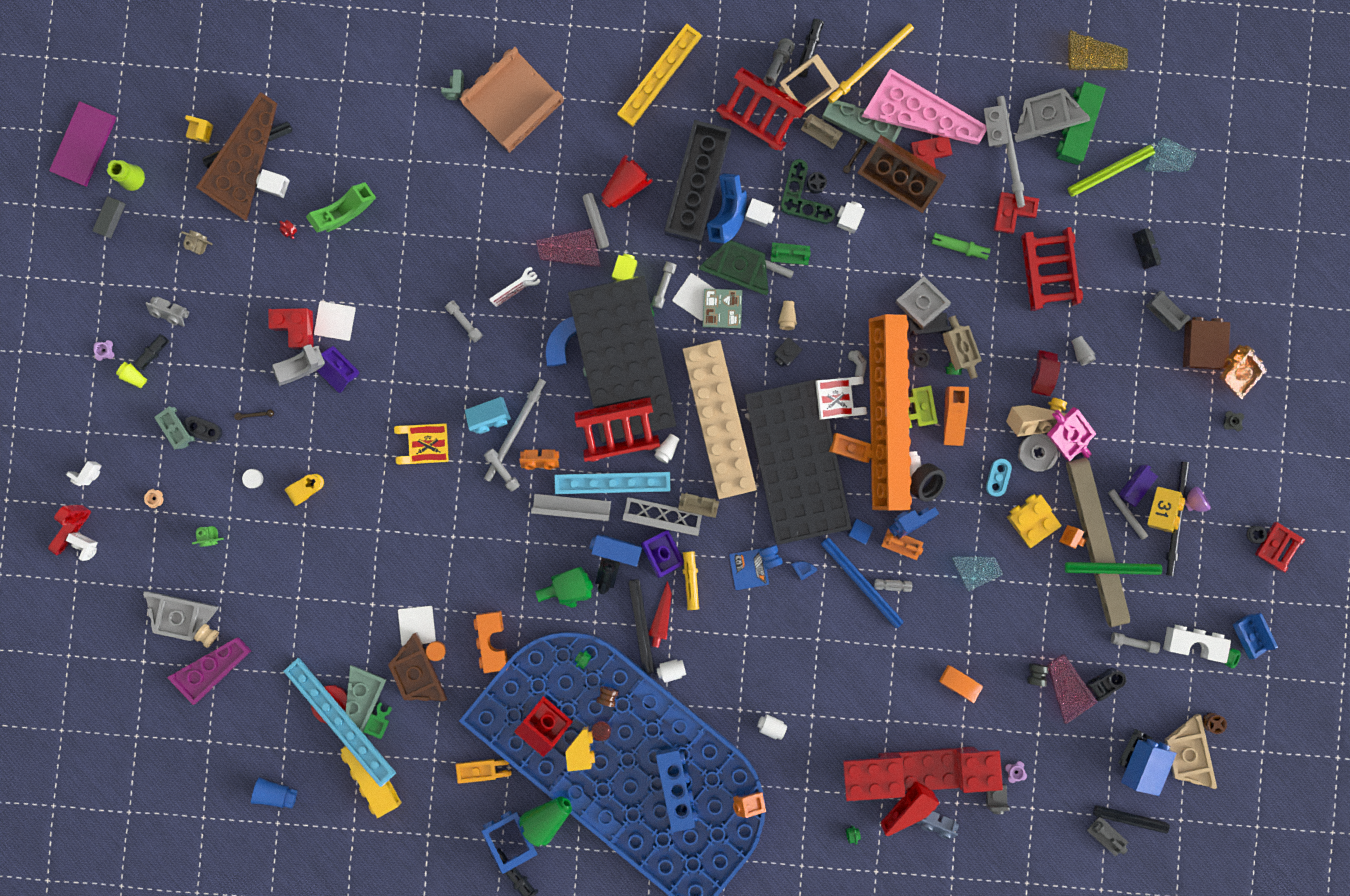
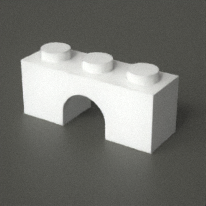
M1175 625L1174 628L1167 627L1163 646L1164 650L1189 655L1190 647L1194 643L1199 642L1202 647V658L1227 663L1231 640L1224 639L1225 635L1212 633V636L1205 635L1206 631L1194 629L1193 632L1186 631L1187 627Z

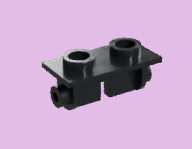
M1145 228L1133 233L1134 242L1144 270L1160 265L1162 258L1158 248L1152 247V245L1156 244L1153 231Z
M604 557L601 558L595 584H598L600 594H606L609 588H614L621 562Z
M1135 729L1118 763L1127 768L1138 739L1147 741V739L1152 740L1153 738Z

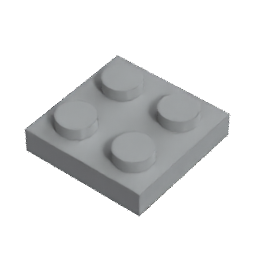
M925 277L921 278L896 300V304L921 329L925 328L951 304Z

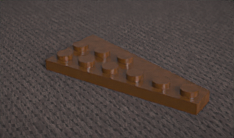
M262 92L258 94L196 186L197 189L245 221L248 220L257 185L256 180L260 174L278 106L275 101Z

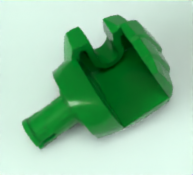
M577 567L552 576V586L535 591L538 602L556 597L560 604L573 608L577 606V601H585L591 598L593 585L583 568Z

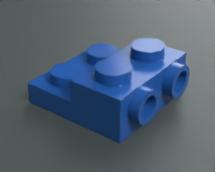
M927 507L918 514L915 510L910 513L906 510L893 519L894 523L889 526V530L899 540L930 522L939 515L936 507L931 510Z

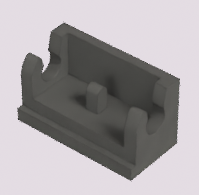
M1161 290L1145 306L1172 332L1179 331L1191 317L1184 314L1165 295L1166 293Z

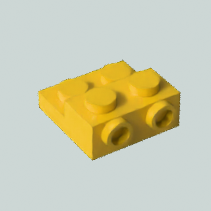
M1035 494L1029 496L1025 500L1026 503L1021 507L1017 505L1009 511L1011 514L1007 516L1028 548H1032L1061 527V524L1051 512L1053 510L1042 495Z

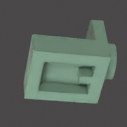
M453 69V76H450V87L452 88H441V93L448 100L461 98L464 90V74L461 70Z

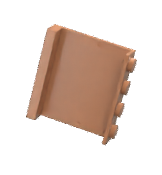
M514 47L512 50H507L498 63H493L487 74L478 77L475 85L471 89L467 88L461 94L460 101L510 153L564 102V99L558 91H555L519 54L517 48Z

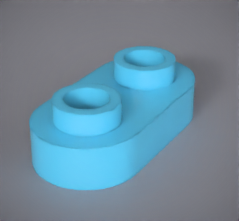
M997 459L992 463L986 482V491L989 495L998 497L1005 493L1012 470L1009 461ZM999 465L1003 466L1002 472H999L997 470V467ZM994 483L998 485V489L996 491L992 488V485Z

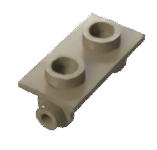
M813 114L807 117L801 128L803 132L831 149H834L843 134Z
M189 230V233L181 231L182 234L186 235L183 243L185 249L198 255L205 252L207 244L213 245V243L207 241L208 237L198 232Z
M688 492L685 494L681 493L678 510L716 518L719 501H716V498H701L696 495L687 494Z

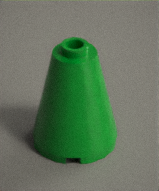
M560 796L526 811L519 821L520 827L523 826L524 837L534 846L548 845L571 813V803L567 798Z

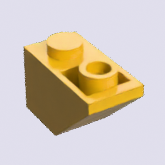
M588 726L580 731L566 749L567 771L591 769L592 763H595V753L590 749V743H593L592 731L589 732Z

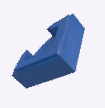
M797 561L791 564L801 581L818 571L808 562Z

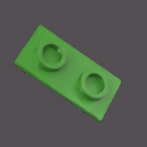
M214 526L199 527L196 530L197 542H192V544L199 543V547L217 545L218 540H224V538H218V531Z

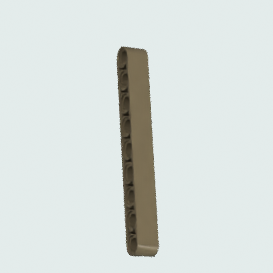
M1084 457L1066 462L1079 519L1084 531V538L1087 540L1086 545L1091 563H1116L1089 460ZM1094 573L1108 626L1111 628L1130 623V615L1119 574Z

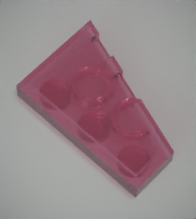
M593 229L536 240L540 260L601 267Z
M1065 654L1060 655L1047 664L1065 724L1098 703Z

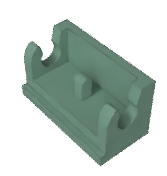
M168 407L154 418L174 450L186 448L189 446V442H193L196 439L188 435L175 414L177 409L175 407Z

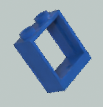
M598 534L592 538L589 549H592L593 555L637 567L642 546Z
M511 810L500 816L501 820L495 823L494 820H491L484 824V829L480 831L501 874L538 855L533 844L523 835L524 829L523 826L520 827L519 825L520 818L517 812L512 813ZM514 819L528 849L503 863L488 833Z

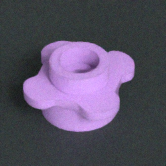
M109 340L104 343L96 342L94 344L95 358L99 361L104 358L112 359L114 357L112 352L113 343Z
M1021 761L1013 765H1006L1005 770L1008 772L1009 782L1015 783L1027 778L1024 764Z

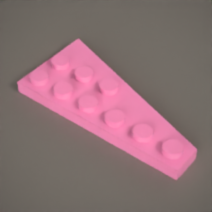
M892 69L887 73L862 115L864 118L976 145L980 143L987 131L986 125Z

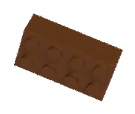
M880 135L857 172L921 213L924 212L946 177L941 171Z

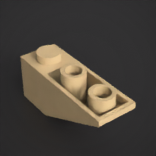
M1031 405L1012 407L1006 420L1017 437L1048 433L1057 424V420L1052 416L1055 413L1054 410Z

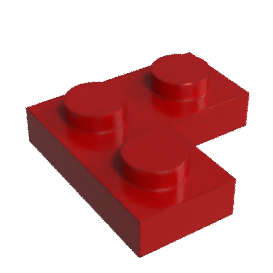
M938 137L910 144L912 154L936 168L934 159L952 155L950 140L947 137Z
M1001 192L994 231L1013 234L1017 216L1035 219L1039 198L1024 196L1025 206L1018 208L1015 194Z

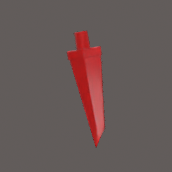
M668 581L648 633L649 636H653L652 646L659 648L661 639L667 640L668 636L667 630L672 594Z

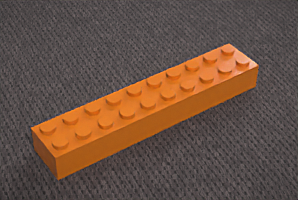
M885 314L869 319L871 450L876 451V456L879 459H871L872 510H910L912 503L910 495L912 480L910 476L911 457L909 456L911 439L909 437L910 418L908 414V408L910 407V399L908 398L910 381L908 379L909 360L907 359V350L909 348L907 340V330L909 327L907 315Z

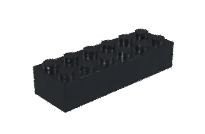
M694 120L664 230L666 236L702 244L731 129Z

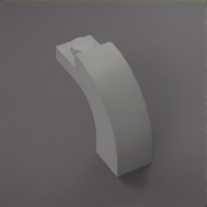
M310 344L304 346L303 351L297 356L273 364L272 370L278 385L281 386L315 372L324 366L325 362L319 347H312Z

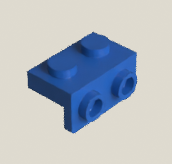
M1262 613L1248 614L1233 624L1249 659H1256L1267 650L1278 648Z

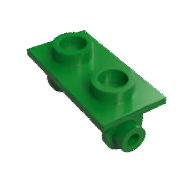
M772 242L770 262L808 265L811 253L810 246Z

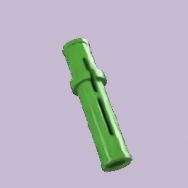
M936 232L933 237L941 241L932 239L931 243L932 245L965 253L969 257L972 255L985 260L988 259L989 255L982 254L981 252L990 254L991 250L990 248L975 245L971 241L968 243Z

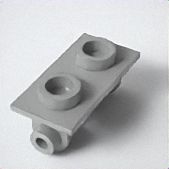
M1003 105L984 108L989 146L1001 147L1002 144L1009 143Z
M152 297L150 303L146 302L148 311L153 317L164 318L173 325L185 326L183 318L189 316V311L185 307L173 304L169 309L171 303L160 297Z

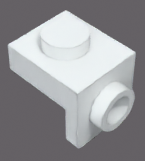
M88 461L80 474L68 471L66 475L71 478L70 481L75 485H90L92 480L99 476V469L102 465L97 462Z

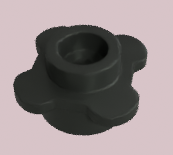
M1227 411L1223 427L1226 430L1235 429L1236 431H1241L1243 429L1242 420L1244 415Z

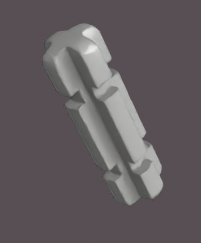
M875 579L874 589L911 592L912 582Z

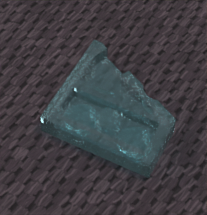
M1162 137L1145 171L1187 172L1190 170L1197 153L1170 139Z
M951 557L967 591H971L1003 575L995 557Z

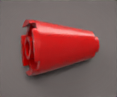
M626 154L622 157L601 194L603 197L601 201L609 208L611 206L616 208L653 182L652 178L649 180L646 178L648 174L633 159L630 162L627 160L629 156Z

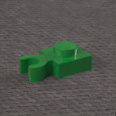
M381 702L377 705V715H370L363 731L379 739H382L389 720L384 718L390 714L392 709L389 706L386 712H382L380 710Z

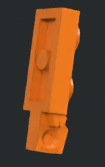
M834 433L829 452L869 463L870 459L879 460L876 456V451L871 450L872 446L870 443Z

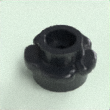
M923 349L914 352L911 356L913 365L917 368L928 366L930 361L929 353Z

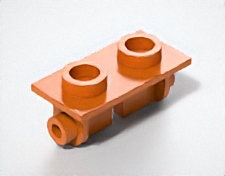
M555 449L542 450V456H538V450H524V452H520L521 468L527 470L535 468L552 470L560 467L558 460L559 451H555Z
M887 529L881 546L917 560L918 556L923 552L922 546L924 542L906 535L898 540L897 536H893L890 530Z

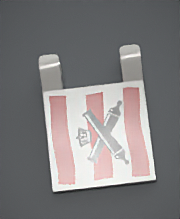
M529 267L524 271L520 279L491 297L490 301L497 307L525 287L539 284L540 279L533 282L537 275L535 272H531L528 275V272L533 270Z
M863 377L816 381L819 418L828 419L866 415V407L853 408L851 385L864 383Z

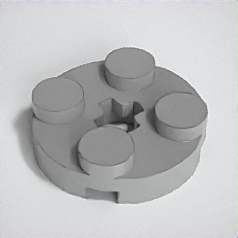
M1046 434L1027 436L1022 440L1018 449V459L1022 465L1034 472L1050 469L1058 458L1057 447ZM1041 448L1043 455L1036 458L1034 456V449Z

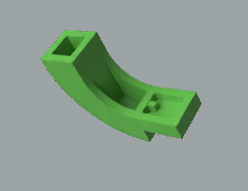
M366 182L352 186L341 199L332 205L310 212L306 218L316 232L323 230L329 232L358 216L376 197Z

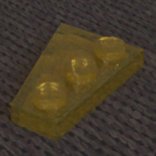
M1070 30L1068 32L1069 70H1126L1128 68V49L1108 42L1104 43L1093 39V37L1083 36Z

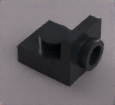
M788 337L773 354L776 357L774 361L781 367L784 365L788 367L803 349Z

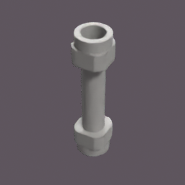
M671 262L665 263L663 268L664 275L657 295L653 297L652 306L662 309L665 301L664 295L671 275L675 273L676 264Z
M454 300L445 306L450 315H454L467 330L468 336L474 343L482 338V333L471 325L461 313L460 307Z
M492 448L484 454V457L488 463L491 462L505 480L506 488L512 492L520 484L515 477L512 478L497 458L499 456L498 453Z
M1115 632L1111 636L1112 644L1138 647L1158 654L1160 650L1159 642L1141 641Z

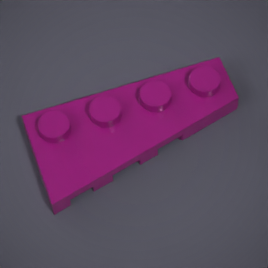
M237 637L167 678L192 705H195L239 664L251 650Z

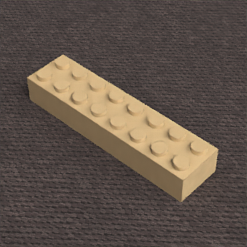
M718 340L684 348L683 355L718 499L757 490L721 341Z

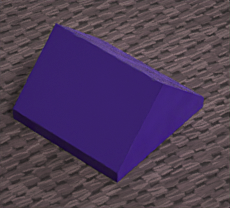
M669 530L641 543L658 578L684 565V560Z

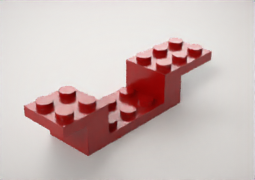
M975 747L878 753L879 758L843 760L846 801L905 797V792H908L916 782L930 790L960 788L963 793L1003 790L999 750L978 751Z

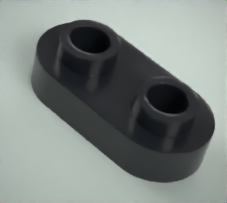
M191 416L183 422V427L188 435L201 440L217 442L222 436V429L218 424L202 418ZM194 423L197 424V429L195 430L192 427ZM212 429L215 430L214 436H211L210 431Z

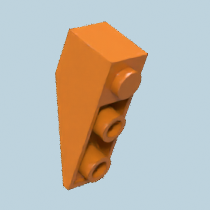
M949 386L945 388L944 445L963 446L969 404V387Z

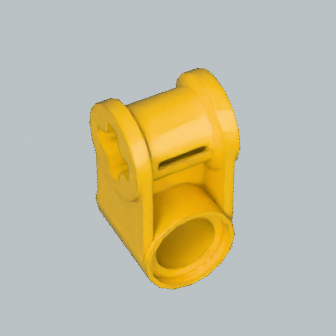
M319 474L307 475L284 490L296 506L319 491L324 485V479ZM312 480H315V481H316V482L314 483V486H311V484H310V483H312Z

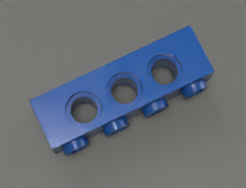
M679 747L657 751L656 759L672 833L695 828V822L698 821L696 809L692 810L691 802H694L692 790L688 791L687 783H690L688 771L683 769V764L686 763L684 752H680ZM674 765L678 767L679 771L676 774H671L668 772V768ZM680 785L683 790L680 793H674L672 787ZM683 804L687 809L685 812H678L676 807Z

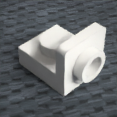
M69 533L66 541L72 543V547L82 550L79 556L80 560H89L95 555L97 551L95 547L98 542L80 533Z

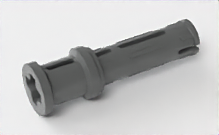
M782 38L779 41L778 49L773 53V61L763 79L767 86H772L776 83L783 65L789 61L790 53L795 48L792 40Z

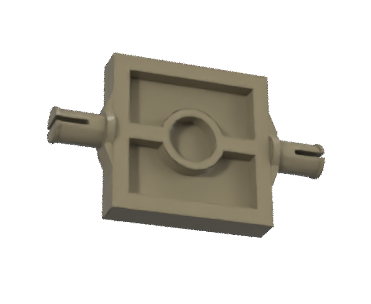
M956 315L949 317L952 330L944 333L943 337L951 356V362L955 370L967 369L970 379L976 378L978 376L974 366L982 360L970 326H959Z

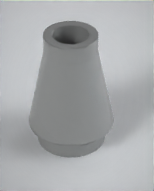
M1082 336L1071 341L1074 346L1077 362H1080L1081 366L1096 360L1094 351Z

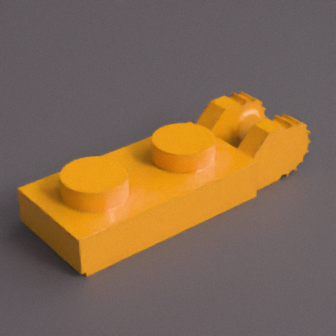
M505 759L456 763L457 783L496 780V778L511 776V770L496 772V766L508 765L510 763Z

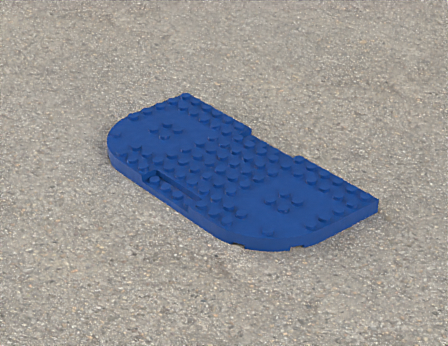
M565 631L544 635L531 641L513 655L459 720L461 724L550 798L555 799L560 796L567 798L571 803L572 811L570 814L668 896H718L745 864L759 842L764 825L765 812L744 818L737 816L733 809L734 796L743 797L756 792L763 793L759 777L751 762L735 745L711 725L704 722L624 653L602 638L583 632ZM580 651L583 653L588 651L587 653L592 656L584 669L579 666L576 667L577 662H575V659ZM600 686L610 687L619 691L618 696L615 697V707L605 706L596 702L597 697L601 693L599 691ZM543 696L573 721L555 746L544 757L514 732ZM588 726L589 732L592 731L593 743H590V749L595 753V763H592L591 769L567 771L566 749L580 731ZM679 747L680 752H684L686 763L683 764V769L688 771L690 783H687L688 791L692 790L694 802H691L692 810L696 809L698 821L695 822V828L672 833L656 752ZM674 765L668 768V772L671 774H676L679 771L678 767ZM680 785L672 787L674 793H680L683 790ZM683 804L676 807L678 812H685L687 809Z

